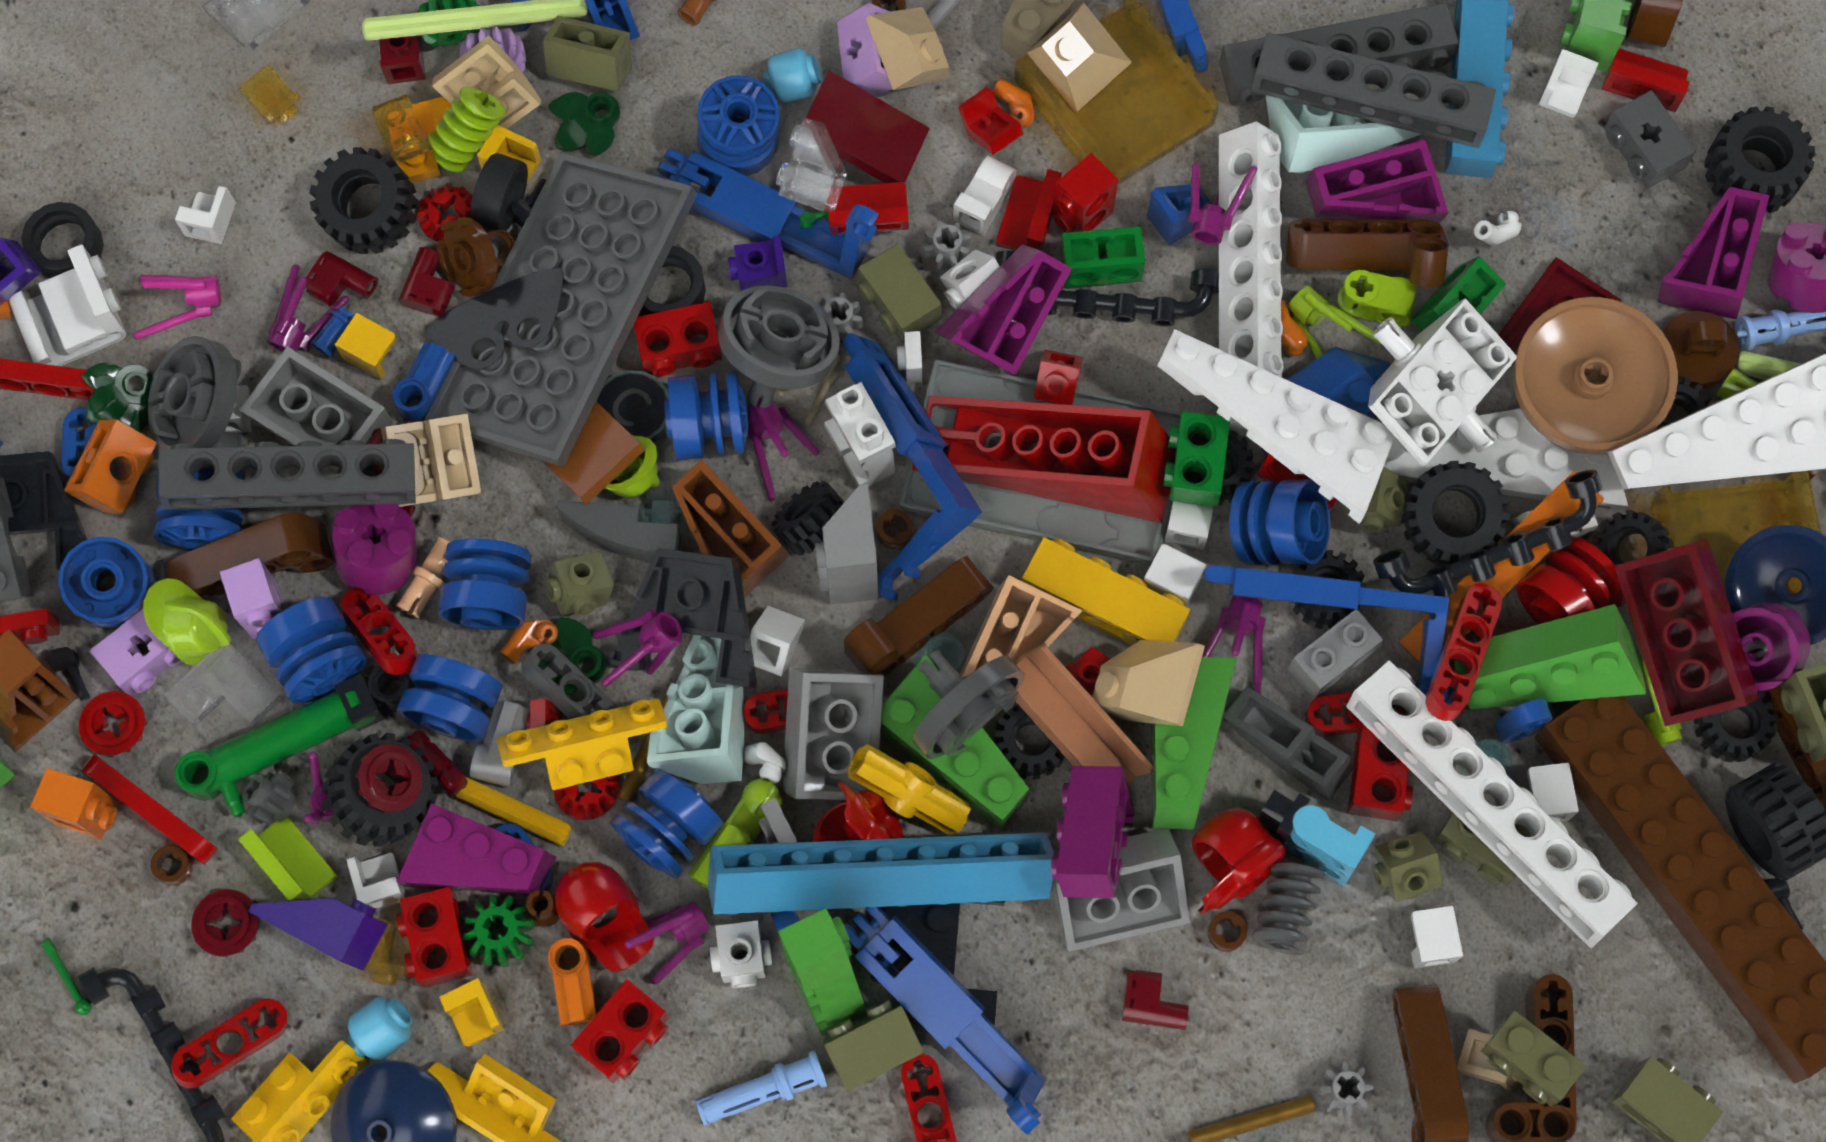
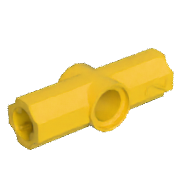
M869 744L859 747L851 758V763L847 770L848 778L882 796L884 802L899 815L906 818H912L915 815L950 836L956 832L959 833L966 824L971 810L969 802L936 784L935 779L919 765L912 762H906L904 765Z

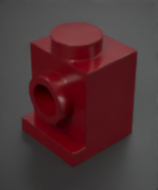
M420 35L379 39L380 65L387 84L426 80Z

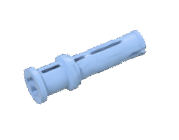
M1775 309L1769 311L1767 315L1749 318L1746 315L1739 316L1735 321V333L1737 334L1740 348L1743 351H1750L1754 349L1755 345L1773 342L1775 345H1781L1788 341L1791 336L1826 330V319L1806 323L1810 319L1825 317L1826 312L1806 313L1795 311L1785 313L1782 310Z
M816 1050L810 1051L809 1057L790 1064L783 1065L781 1062L777 1063L775 1067L771 1068L772 1072L696 1099L698 1112L704 1126L780 1097L782 1100L794 1099V1094L817 1085L821 1088L827 1087L828 1083Z

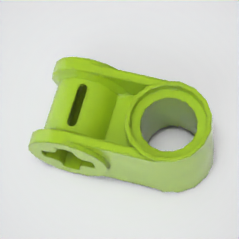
M1355 270L1346 277L1343 287L1339 290L1336 297L1337 306L1351 317L1379 323L1392 317L1400 328L1406 327L1411 323L1417 286L1412 284L1409 279L1403 277H1390L1366 270Z

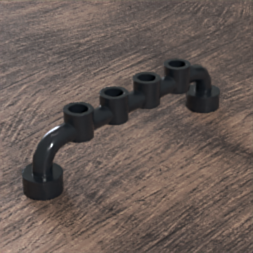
M1004 250L997 252L995 259L999 266L1015 251ZM1210 269L1192 271L1190 290L1197 294L1189 302L1176 301L1170 297L1138 298L1136 295L1129 293H1117L1115 295L1098 294L1096 291L1088 289L1076 291L1061 290L1048 315H1055L1057 313V306L1073 307L1072 315L1081 319L1095 318L1098 309L1112 311V320L1117 322H1134L1136 313L1152 315L1151 323L1154 325L1173 326L1175 324V317H1194L1207 308L1212 295L1219 293V272Z
M1585 470L1573 474L1565 480L1570 498L1580 499L1579 508L1569 516L1547 520L1540 528L1528 533L1511 535L1505 538L1503 543L1489 549L1475 550L1468 553L1463 560L1450 565L1436 566L1427 571L1426 575L1415 579L1409 578L1404 574L1410 568L1405 551L1403 549L1387 551L1373 560L1378 577L1389 579L1393 587L1400 592L1422 594L1432 590L1434 596L1446 597L1458 590L1455 580L1469 574L1474 582L1488 580L1496 575L1494 564L1508 558L1512 566L1529 563L1535 558L1532 548L1547 543L1550 550L1565 548L1573 542L1570 533L1588 524L1595 514L1597 506L1596 493L1603 488L1598 472L1596 470Z
M92 967L78 975L85 992L94 1005L110 997L107 988L120 985L127 990L134 1007L145 1023L155 1046L172 1075L171 1063L173 1056L179 1050L178 1047L186 1044L175 1022L172 1021L165 1025L158 1011L164 1009L166 1005L155 985L146 989L139 977L126 969L112 968L98 974L97 970ZM191 1059L186 1062L183 1060L184 1069L181 1071L183 1074L190 1071L196 1076L200 1073L197 1062H193ZM175 1081L189 1105L193 1117L203 1131L207 1142H224L225 1139L218 1121L226 1116L215 1096L212 1094L205 1098L199 1087L184 1088Z

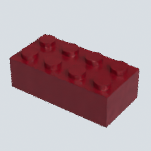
M1708 538L1614 566L1665 727L1746 706L1759 699Z

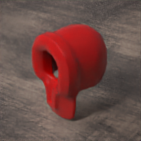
M842 781L838 782V788L844 792L846 802L838 804L824 813L819 819L813 834L814 842L905 838L896 813L884 802L882 796L870 790L856 793Z
M1243 808L1220 810L1208 818L1192 838L1191 844L1195 855L1205 869L1219 882L1203 897L1204 905L1197 911L1200 914H1204L1212 909L1220 910L1233 898L1243 899L1271 875L1270 870L1273 864L1283 861L1285 846L1280 840L1274 838L1258 816Z
M583 862L570 868L561 877L554 894L555 909L560 920L572 939L580 942L585 949H590L609 971L617 973L631 967L652 949L654 938L629 949L625 947L627 940L650 928L639 913L638 901L630 886L625 883L622 876L611 866L600 862ZM616 907L617 915L612 921L601 928L591 926L602 914Z

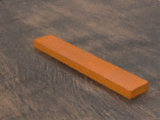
M1574 470L1568 477L1572 476L1573 474H1576L1577 472ZM1564 480L1505 538L1517 533H1528L1540 528L1547 520L1556 517H1566L1575 513L1579 508L1580 499L1570 498ZM1596 493L1597 506L1604 500V497L1599 493ZM1547 543L1532 548L1535 558L1524 565L1512 566L1509 558L1494 564L1496 575L1488 580L1474 582L1470 574L1465 576L1457 584L1458 590L1446 596L1449 597L1443 647L1459 603L1469 588L1476 583L1489 584L1499 592L1503 599L1517 586L1521 579L1552 551ZM1479 600L1474 615L1480 616L1484 611L1483 601ZM1429 613L1399 641V644L1419 664L1423 621L1430 618ZM1461 628V635L1464 637L1471 629Z

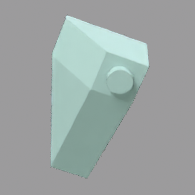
M1266 95L1270 130L1279 134L1281 142L1280 161L1288 172L1304 173L1312 171L1313 168L1363 156L1421 135Z
M693 635L682 659L684 663L683 669L676 684L671 683L666 693L668 701L663 710L668 727L650 732L647 756L649 767L661 768L670 774L699 784L742 781L745 746L743 687L715 682L721 639Z

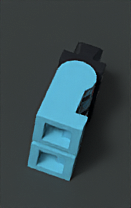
M1274 790L1261 810L1259 819L1275 835L1274 838L1280 840L1284 846L1286 845L1291 854L1308 865L1324 871L1326 876L1345 887L1376 834L1360 826L1354 835L1330 821L1327 813L1320 807L1308 805L1311 799L1299 793L1295 801H1292Z

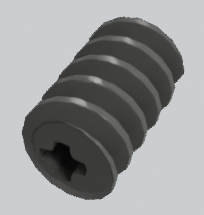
M1293 861L1273 864L1270 872L1276 879L1269 880L1266 884L1267 891L1272 895L1265 896L1262 899V905L1268 911L1259 913L1257 920L1263 927L1256 928L1253 932V937L1260 944L1274 951L1290 955H1303V952L1294 947V942H1307L1309 937L1298 931V927L1311 926L1313 921L1302 913L1303 910H1315L1317 908L1315 903L1307 899V894L1321 893V888L1311 883V879L1324 878L1326 873L1316 867Z

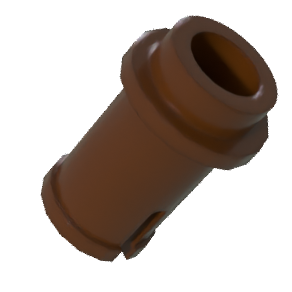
M536 890L528 896L526 907L529 911L528 915L535 922V925L550 927L558 922L560 918L555 909L553 895L545 890L544 894L540 890ZM544 904H548L547 908L538 914L539 908Z

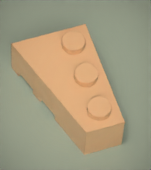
M1008 575L998 588L959 675L967 677L981 666L1001 656H1009L1015 663L1022 654L1041 645H1045L1048 648L1083 610Z

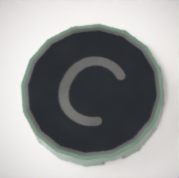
M627 370L614 374L606 380L596 402L631 435L649 438L654 443L667 430L664 400L669 399L668 390L657 377L644 371Z

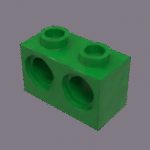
M1141 226L1062 233L1060 261L1072 268L1063 285L1064 288L1142 282L1145 256Z
M1478 256L1455 267L1445 279L1444 284L1437 288L1411 321L1422 332L1465 298L1481 315L1505 287L1506 283Z
M1182 411L1179 424H1171L1168 448L1175 449L1174 463L1166 462L1163 486L1170 487V501L1213 507L1218 506L1222 492L1230 421H1227L1222 416ZM1200 434L1207 439L1208 443L1200 446L1195 445L1189 441L1188 436ZM1190 471L1197 472L1202 476L1203 481L1197 484L1190 483L1185 480L1183 474Z

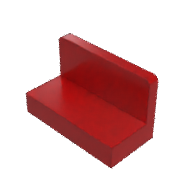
M1619 48L1606 73L1602 90L1631 99H1636L1652 90L1666 110L1676 112L1686 95L1690 81L1686 80L1688 70Z
M1047 169L1044 181L1020 175L1015 177L996 238V245L998 247L1016 251L1023 244L1042 251L1053 216L1056 183L1062 177V172Z
M904 182L834 186L828 188V212L831 235L845 234L846 220L854 205L866 206L879 214L874 222V225L877 227L876 232L909 230L907 192Z

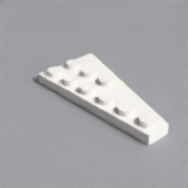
M1174 329L1157 366L1195 396L1204 395L1219 407L1217 410L1219 415L1227 421L1233 418L1248 429L1247 437L1293 473L1305 474L1321 486L1318 490L1320 494L1329 501L1335 497L1350 509L1348 515L1360 524L1366 514L1395 438L1390 430L1377 420Z
M1826 353L1607 452L1623 489L1826 469Z
M1521 408L1479 415L1488 427L1498 435L1496 440H1492L1493 444L1482 452L1478 453L1475 447L1457 428L1424 466L1418 463L1396 437L1384 464V467L1404 478L1407 482L1414 483L1422 474L1436 465H1444L1449 461H1459V464L1472 462L1476 464L1475 468L1480 470L1486 468L1490 471L1491 475L1489 477L1494 482L1496 480L1501 482L1503 485L1500 488L1502 495L1544 500L1574 470L1577 473L1585 470H1596L1603 486L1598 493L1604 497L1603 502L1599 505L1608 506L1610 510L1625 511L1628 508L1624 489L1608 454H1582L1556 445L1541 435L1531 425Z

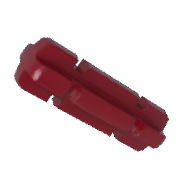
M414 731L411 736L407 737V739L411 740L410 748L415 750L420 746L425 752L421 756L425 763L431 760L435 769L430 774L433 777H437L438 782L442 783V787L449 794L456 795L467 786L468 781L465 775L457 766L452 765L453 762L435 743L430 742V738L423 731Z

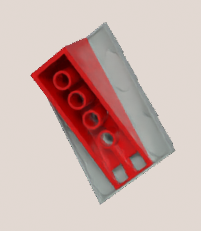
M937 359L934 360L923 409L947 444L943 452L982 511L968 525L969 527L1042 541L1043 537L1052 541L1054 539H1061L1071 544L1075 549L1095 552L1096 555L1152 564L1160 546L1164 542L1169 511L1172 505V501L1169 500L1170 487L1163 486L1166 462L1174 463L1175 449L1168 448L1171 424H1179L1181 412L1077 389L1072 405L1051 403L1034 398L1037 382L1035 380ZM910 458L899 506L904 511L930 517L935 510L941 511L942 507Z

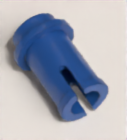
M342 306L337 311L332 310L330 312L331 319L316 338L310 342L318 351L329 358H332L333 353L337 349L335 343L354 317L351 312Z

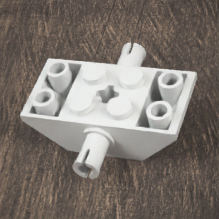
M1466 298L1439 317L1413 340L1403 332L1392 317L1383 321L1373 331L1372 335L1380 341L1395 360L1370 389L1368 407L1421 466L1426 465L1457 428L1475 447L1478 453L1493 444L1492 440H1496L1498 435L1475 412L1476 406L1516 360L1517 356Z

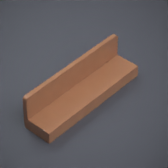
M1041 645L1022 654L1015 662L1024 673V679L1018 688L1019 696L1016 703L1073 766H1121L1127 786L1136 777L1148 774L1154 769L1150 761L1047 646Z

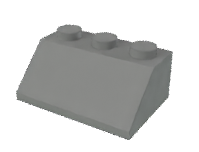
M286 347L239 409L242 414L293 446H297L302 441H317L322 445H339L340 442L345 440H359L366 444L377 428L393 426V422L385 407L289 347ZM327 466L337 474H340L342 471L337 466Z
M860 484L822 528L824 542L815 543L821 592H829L830 605L879 599L877 560L868 484Z
M789 667L784 759L787 770L783 772L782 792L794 799L846 800L844 792L838 788V782L840 781L847 784L856 793L869 790L848 778L847 770L850 766L851 758L859 747L869 744L879 750L884 675L828 668Z
M1159 829L1129 836L1127 847L1120 848L1119 859H1122L1123 865L1115 898L1063 897L1058 880H1053L1051 889L1068 952L1190 924L1181 855L1169 829Z

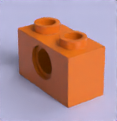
M117 419L99 420L64 491L103 513L122 514L135 499V487L140 476L149 469L153 462L154 456L152 452L157 442ZM113 459L118 464V473L115 477L110 473V464Z
M46 768L30 805V808L53 824L102 840L105 831H109L112 828L117 816V808L115 807L117 801L96 784L50 768Z

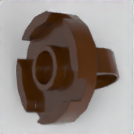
M462 216L444 223L440 230L445 231L444 239L437 241V251L440 265L449 282L456 281L462 288L458 292L463 296L473 297L492 289L497 277V267L504 264L515 243L513 237L504 230L485 232L478 222L469 217ZM493 237L497 238L502 245V253L498 259L491 243Z
M1700 310L1684 312L1672 319L1663 331L1674 352L1678 370V383H1681L1686 377L1692 379L1689 386L1693 389L1698 383L1704 387L1703 389L1711 388L1727 378L1738 363L1740 345L1737 334L1727 321L1714 313Z

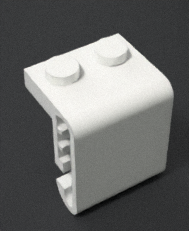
M82 244L67 250L74 269L38 283L42 292L41 295L27 300L24 293L19 291L9 300L33 363L63 366L120 342L126 337L125 329L117 312L121 310V306L112 288H107L103 279L108 277L103 263L98 255L91 257Z

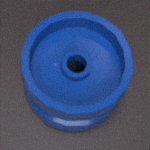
M418 654L409 675L417 687L408 688L403 691L396 712L408 721L438 734L468 742H482L490 719L481 709H490L496 706L503 685L491 675L459 661L431 654Z

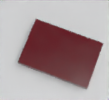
M828 71L797 134L884 183H905L930 128L835 73Z
M1555 257L1498 336L1516 355L1518 346L1529 327L1550 308L1568 300L1584 297H1602L1620 302L1622 300Z

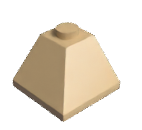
M1081 3L1027 52L1075 113L1132 63L1085 3Z
M923 7L873 14L865 18L893 90L945 81L950 78V69L942 45Z
M1140 640L1101 665L1092 698L1106 713L1123 721L1183 726L1205 646L1200 643Z

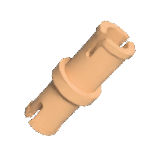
M438 536L436 543L422 566H416L412 573L415 576L400 602L396 605L401 611H407L406 614L416 619L420 618L421 612L435 589L440 590L444 584V581L441 579L444 576L443 567L448 562L445 559L446 546L450 543L448 540Z

